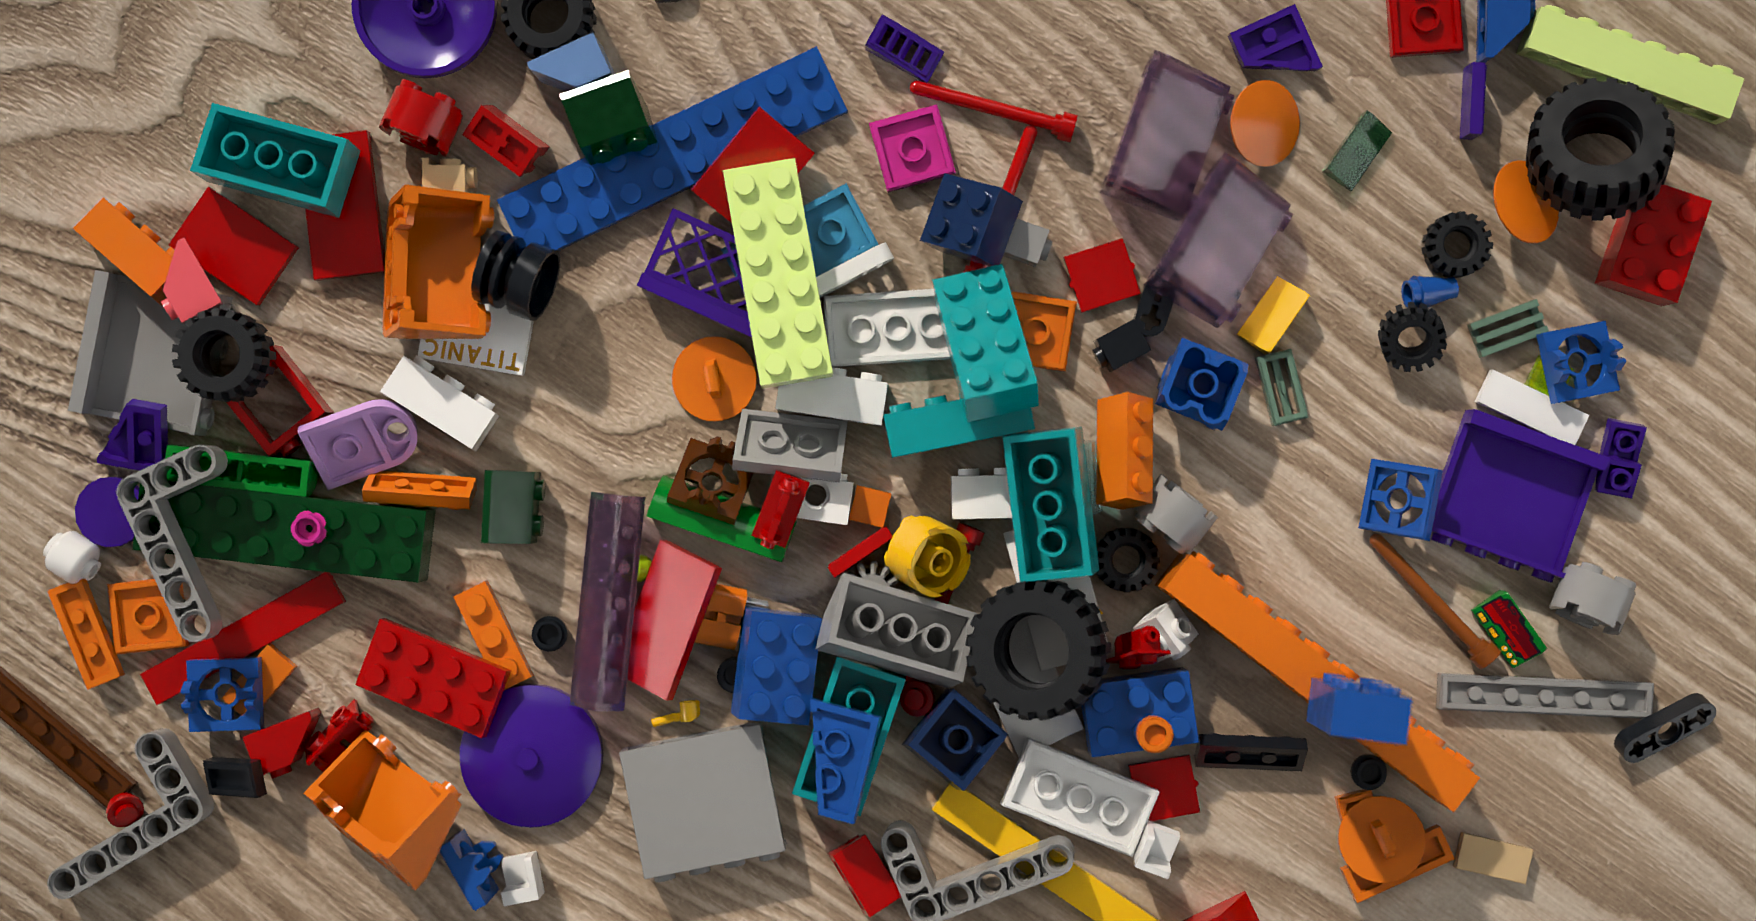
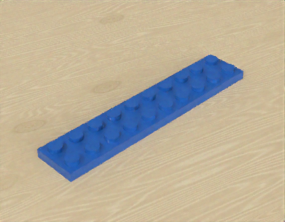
M816 46L653 124L658 142L647 146L641 151H631L614 157L609 162L596 163L594 165H590L586 157L497 199V202L513 235L523 238L526 247L530 243H538L560 251L693 187L759 106L796 137L848 113V110Z

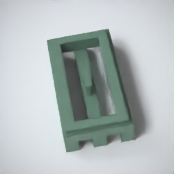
M1537 299L1467 324L1479 358L1537 337L1536 334L1549 332L1547 325L1544 326L1542 320L1544 316L1538 310L1537 306H1539ZM1526 310L1530 312L1531 316L1482 335L1479 334L1478 328ZM1532 323L1535 325L1536 329L1486 348L1483 345V342Z
M1292 349L1256 357L1255 361L1271 425L1277 426L1309 418ZM1284 358L1298 412L1295 414L1291 412L1278 360ZM1269 361L1284 414L1283 417H1279L1266 362Z

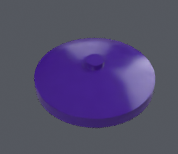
M352 0L351 3L356 31L369 52L388 68L415 78L443 77L469 65L488 44L497 19V0Z
M542 684L518 685L503 691L487 737L479 738L464 731L460 745V768L469 793L488 814L514 826L542 827L567 818L589 798L601 774L603 744L594 718L576 698L552 686Z

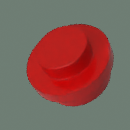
M912 681L903 687L900 695V704L907 714L920 717L927 714L934 706V692L927 683Z
M127 792L119 793L108 802L106 816L113 826L127 827L142 817L144 806L139 797Z

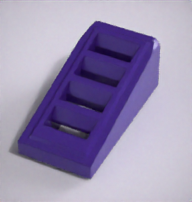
M883 14L865 45L866 51L926 83L929 82L944 55V51ZM888 30L892 35L884 48L879 43ZM900 37L905 42L898 55L892 53V50ZM913 44L918 48L910 63H908L904 58ZM926 51L931 55L921 71L916 66Z

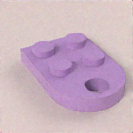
M380 399L371 400L298 426V435L328 490L367 477L369 474H375L395 467L406 461L414 452L417 444V425L413 415L404 406L390 400ZM400 422L405 424L408 429L404 433L394 434L388 430V426L392 423Z

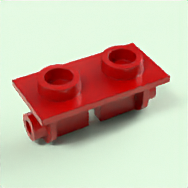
M776 470L751 535L762 539L760 545L768 549H774L775 545L786 547L810 482Z
M1145 626L1135 631L1118 635L1114 641L1115 657L1106 659V662L1119 663V669L1141 668V665L1158 663L1157 658L1171 654V650H1161L1159 631L1153 626Z
M355 699L347 707L341 706L331 717L327 728L322 733L320 731L314 733L306 743V764L310 766L316 759L314 762L315 766L324 772L348 748L341 741L346 739L352 744L364 730L370 731L372 728L370 724L374 721L373 717L366 711L359 714L357 700Z

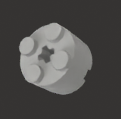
M1160 474L1153 483V504L1135 507L1138 511L1135 517L1139 523L1151 532L1155 533L1157 529L1164 532L1163 538L1166 540V543L1183 555L1187 549L1192 552L1218 519V516L1212 511L1206 516L1208 510L1202 507L1203 504L1173 481H1170L1166 486L1165 483L1168 480L1164 475Z
M1582 562L1581 567L1569 564L1563 570V573L1566 574L1564 578H1560L1549 606L1550 610L1556 609L1555 614L1583 627L1592 629L1593 626L1603 625L1605 626L1603 633L1619 635L1636 594L1634 590L1637 584L1622 577L1616 576L1615 579L1604 576L1602 575L1604 570L1591 563Z

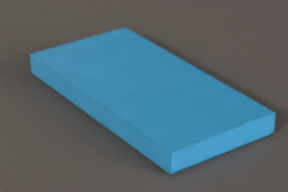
M847 183L803 206L816 277L879 245ZM730 244L732 251L737 249L736 244ZM726 247L721 249L723 254L728 253ZM737 254V255H734V256H735L736 262H737V264H738V267H739V269H740L739 260H738V254ZM726 258L733 274L736 277L737 274L734 269L731 258Z

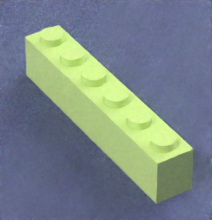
M1552 5L1541 6L1535 10L1533 19L1525 27L1516 53L1517 55L1585 79L1597 78V81H1606L1607 77L1617 78V83L1625 85L1629 81L1639 85V91L1644 93L1648 90L1656 96V104L1662 103L1667 108L1715 125L1731 118L1745 79L1734 75V71L1729 67L1722 65L1708 66L1700 63V58L1688 53H1679L1677 55L1666 51V46L1654 41L1643 43L1632 39L1633 35L1627 31L1612 29L1610 31L1598 27L1599 23L1593 19L1586 17L1576 19L1565 15V10Z

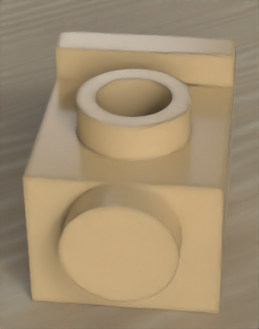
M422 158V187L472 193V188H477L478 175L476 167H468L462 164L460 159H440V165H437L430 158Z

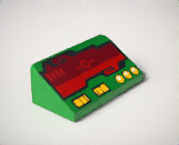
M1498 590L1471 609V612L1493 643L1501 650V654L1511 668H1515L1547 650L1546 645L1507 591Z

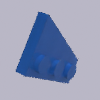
M811 698L810 707L811 712H813L814 727L812 735L816 755L815 777L818 815L854 824L856 823L882 717Z

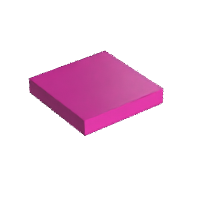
M937 104L869 123L887 193L941 179L944 173L949 175L956 174Z

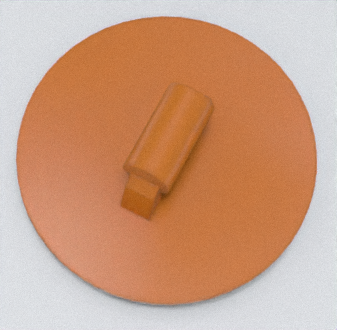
M1260 80L1248 85L1239 94L1232 109L1230 122L1232 139L1241 156L1251 164L1267 167L1283 161L1293 150L1300 127L1298 107L1291 93L1280 83L1271 80Z
M1512 161L1501 168L1494 182L1493 196L1497 214L1505 228L1515 238L1531 244L1543 242L1555 231L1559 211L1550 206V199L1544 201L1536 193L1537 186H1533L1527 176L1528 168L1526 167V161Z
M716 336L701 338L688 345L678 356L672 373L673 390L681 406L691 415L706 421H723L738 415L750 403L757 383L756 369L747 351L730 339Z
M1374 796L1359 801L1347 811L1339 827L1338 841L1342 857L1351 870L1360 877L1372 882L1392 883L1406 878L1418 867L1425 853L1426 836L1421 820L1408 805L1395 798Z

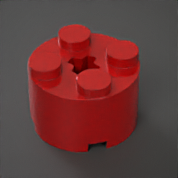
M402 79L400 86L395 87L379 128L389 136L393 130L400 133V142L436 156L440 151L442 156L446 157L463 119L462 111L455 107L456 101L453 98L436 92L435 96H431L422 92L423 88L418 84Z

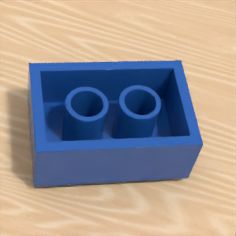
M745 607L731 713L735 717L743 720L809 726L811 713L810 699L813 697L818 657L816 645L822 618L808 613Z
M1184 667L1101 678L1102 685L1098 691L1091 694L1088 698L1089 700L1081 706L1087 750L1092 758L1143 751L1144 749L1136 739V728L1143 718L1151 715L1160 716L1171 725L1173 741L1169 747L1199 743L1189 671Z
M1323 673V679H1311L1306 721L1333 736L1406 745L1412 699L1402 695L1401 688L1392 687V684L1383 683L1379 679L1360 677V682H1354V679L1346 678L1345 675Z

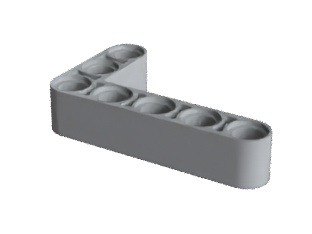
M213 445L192 446L129 475L120 481L116 492L119 503L181 636L190 642H198L215 637L222 628V618L168 499L218 477L225 471L228 462L227 456L223 449ZM204 452H207L212 459L211 466L207 471L203 470L200 466V457ZM172 467L178 472V481L174 486L170 485L167 481V472ZM138 483H141L145 489V496L141 501L137 500L134 495V488ZM153 516H156L160 521V530L157 534L152 533L149 528V521ZM168 549L172 550L176 557L173 567H169L164 560L165 552ZM183 582L187 583L191 589V596L187 601L181 597L179 592L180 585ZM198 615L202 616L206 621V630L203 634L198 632L194 625L195 618Z
M167 728L151 731L140 736L135 744L136 756L165 805L55 869L49 875L47 882L49 892L54 897L68 899L207 819L214 810L213 797L209 794L208 788L173 731ZM153 738L158 739L162 744L161 755L155 753L152 749L151 743ZM171 769L176 770L180 774L181 780L179 785L174 784L170 780L169 772ZM189 799L195 801L198 805L199 813L197 816L188 811L187 802ZM158 818L166 821L168 825L167 833H163L158 829ZM127 836L134 838L136 841V851L128 848L126 843ZM97 854L103 856V858L105 859V869H102L97 865ZM66 872L74 877L75 887L70 886L66 882Z
M902 820L894 821L888 826L881 839L882 852L912 921H944L1064 875L1072 868L1075 855L1074 845L1071 840L1065 836L1056 835L936 881L918 835L911 824ZM893 833L904 835L908 845L905 847L895 846L890 840V835ZM1054 848H1060L1067 853L1068 858L1063 862H1055L1049 857L1048 853ZM1020 861H1027L1033 865L1035 871L1029 875H1023L1017 871L1015 865ZM908 866L916 867L921 873V878L917 880L909 879L904 874V868ZM986 874H995L1001 880V885L994 888L989 887L984 883L982 877ZM957 886L962 887L968 893V898L957 900L950 894V889ZM922 899L929 900L934 904L935 910L929 913L923 912L918 907L917 902Z

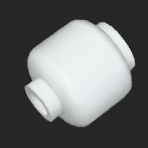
M69 531L64 534L61 532L57 533L50 539L43 551V556L46 557V568L70 584H75L80 579H92L101 567V563L98 561L100 556L99 547L76 531Z

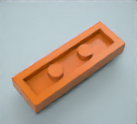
M381 471L368 475L362 488L363 502H373L381 505L400 504L412 505L414 507H442L451 510L470 509L477 491V478Z
M80 579L75 584L65 583L48 590V595L87 690L124 676V670L118 656L115 655L113 643L87 580Z
M488 580L453 596L483 659L511 670L504 690L534 676Z
M1436 824L1424 830L1426 836L1424 856L1418 867L1402 880L1392 883H1376L1360 877L1348 865L1341 867L1340 870L1354 901L1357 903L1454 860L1455 858L1441 827Z

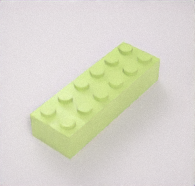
M795 158L723 170L761 389L833 377Z

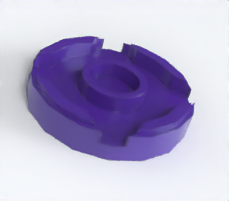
M99 478L89 483L78 496L75 506L76 523L81 533L94 544L103 547H116L129 544L134 539V533L116 493L117 486L124 478ZM136 485L134 495L138 500L139 487Z

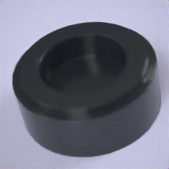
M730 657L724 660L717 671L719 685L729 693L734 691L738 657Z

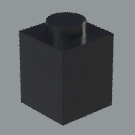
M1135 319L1094 340L1096 348L1092 349V353L1101 368L1107 366L1109 372L1151 351Z

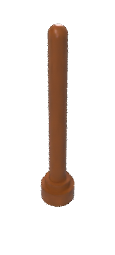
M1375 533L1371 535L1369 541L1376 551L1468 647L1467 652L1470 654L1469 659L1479 670L1490 665L1500 655L1501 650L1491 640L1486 641L1483 637L1478 638L1381 534Z

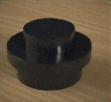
M545 616L539 619L532 629L533 642L539 649L547 652L560 649L568 637L567 626L560 618L555 616Z
M1363 754L1352 763L1350 770L1351 778L1360 788L1374 790L1385 782L1387 768L1383 760L1376 755Z

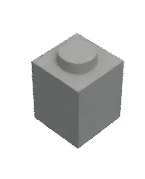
M1016 219L1003 256L1036 267L1039 259L1046 261L1053 242L1047 239L1050 230Z

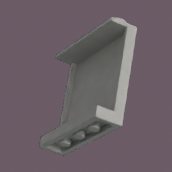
M95 270L68 411L120 420L119 416L125 405L132 399L167 405L168 429L189 433L190 435L206 436L207 430L211 429L214 422L215 413L211 409L213 400L199 397V394L189 391L186 388L188 383L180 382L177 377L181 369L173 368L172 363L173 359H178V353L172 352L173 344L179 345L181 340L176 337L179 329L186 331L188 327L186 324L183 325L179 318L172 321L165 308L127 276ZM217 294L223 304L215 309L235 312V306L232 304L233 297ZM225 336L215 342L210 352L211 367L219 377H221L218 374L220 361L224 360L228 350V341L225 339Z
M762 721L625 747L619 752L644 879L654 878L655 882H664L676 878L675 873L689 871L690 875H699L711 871L710 866L724 864L725 868H734L744 865L746 863L745 859L758 856L760 861H769L779 858L780 852L786 850L787 843L783 837L763 738L765 733Z

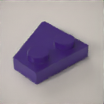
M1295 4L1228 35L1238 61L1244 69L1317 71L1323 67Z
M138 399L129 401L119 416L118 424L113 427L104 450L99 453L97 463L140 471L164 460L168 445L167 405Z

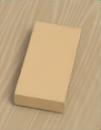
M1461 832L1453 866L1465 871L1526 884L1533 849Z

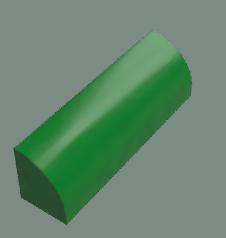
M167 445L166 458L192 446ZM223 450L228 460L225 471L218 477L200 484L309 497L316 487L319 472L313 461L309 459ZM204 452L200 457V466L203 470L207 471L211 466L212 459L207 452ZM172 467L167 472V481H178V472L175 468Z
M662 476L646 517L779 562L784 561L797 520L786 547L775 545L774 549H768L760 545L762 539L751 536L761 508L743 502L735 525L667 503V496L674 479ZM686 483L689 491L698 488L696 486ZM723 495L717 497L720 503L730 499Z

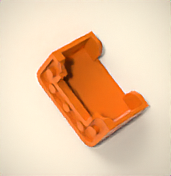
M404 185L391 198L386 223L383 301L384 337L397 339H481L489 332L491 313L486 311L484 304L474 300L471 283L477 258L481 252V236L484 235L487 228L491 229L494 223V208L490 207V195Z
M364 730L303 794L339 832L416 891L427 879L461 808V803L458 801L461 793L446 780L442 784L437 781L431 784L394 755L393 752L397 748L388 738L382 734L376 738L367 730Z

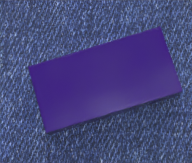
M1472 62L1463 68L1460 139L1473 140L1482 135L1484 131L1487 70L1485 62Z

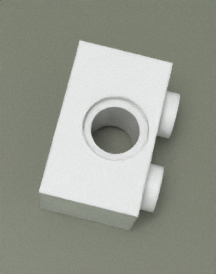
M842 473L840 482L800 478L810 482L809 487L814 484L822 486L826 491V499L821 505H812L808 502L805 495L797 518L848 525L854 482H848V474Z

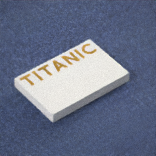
M484 304L486 311L491 313V326L486 336L481 339H420L417 356L426 360L524 376L534 321L510 314L506 305L496 309L491 307L490 304Z

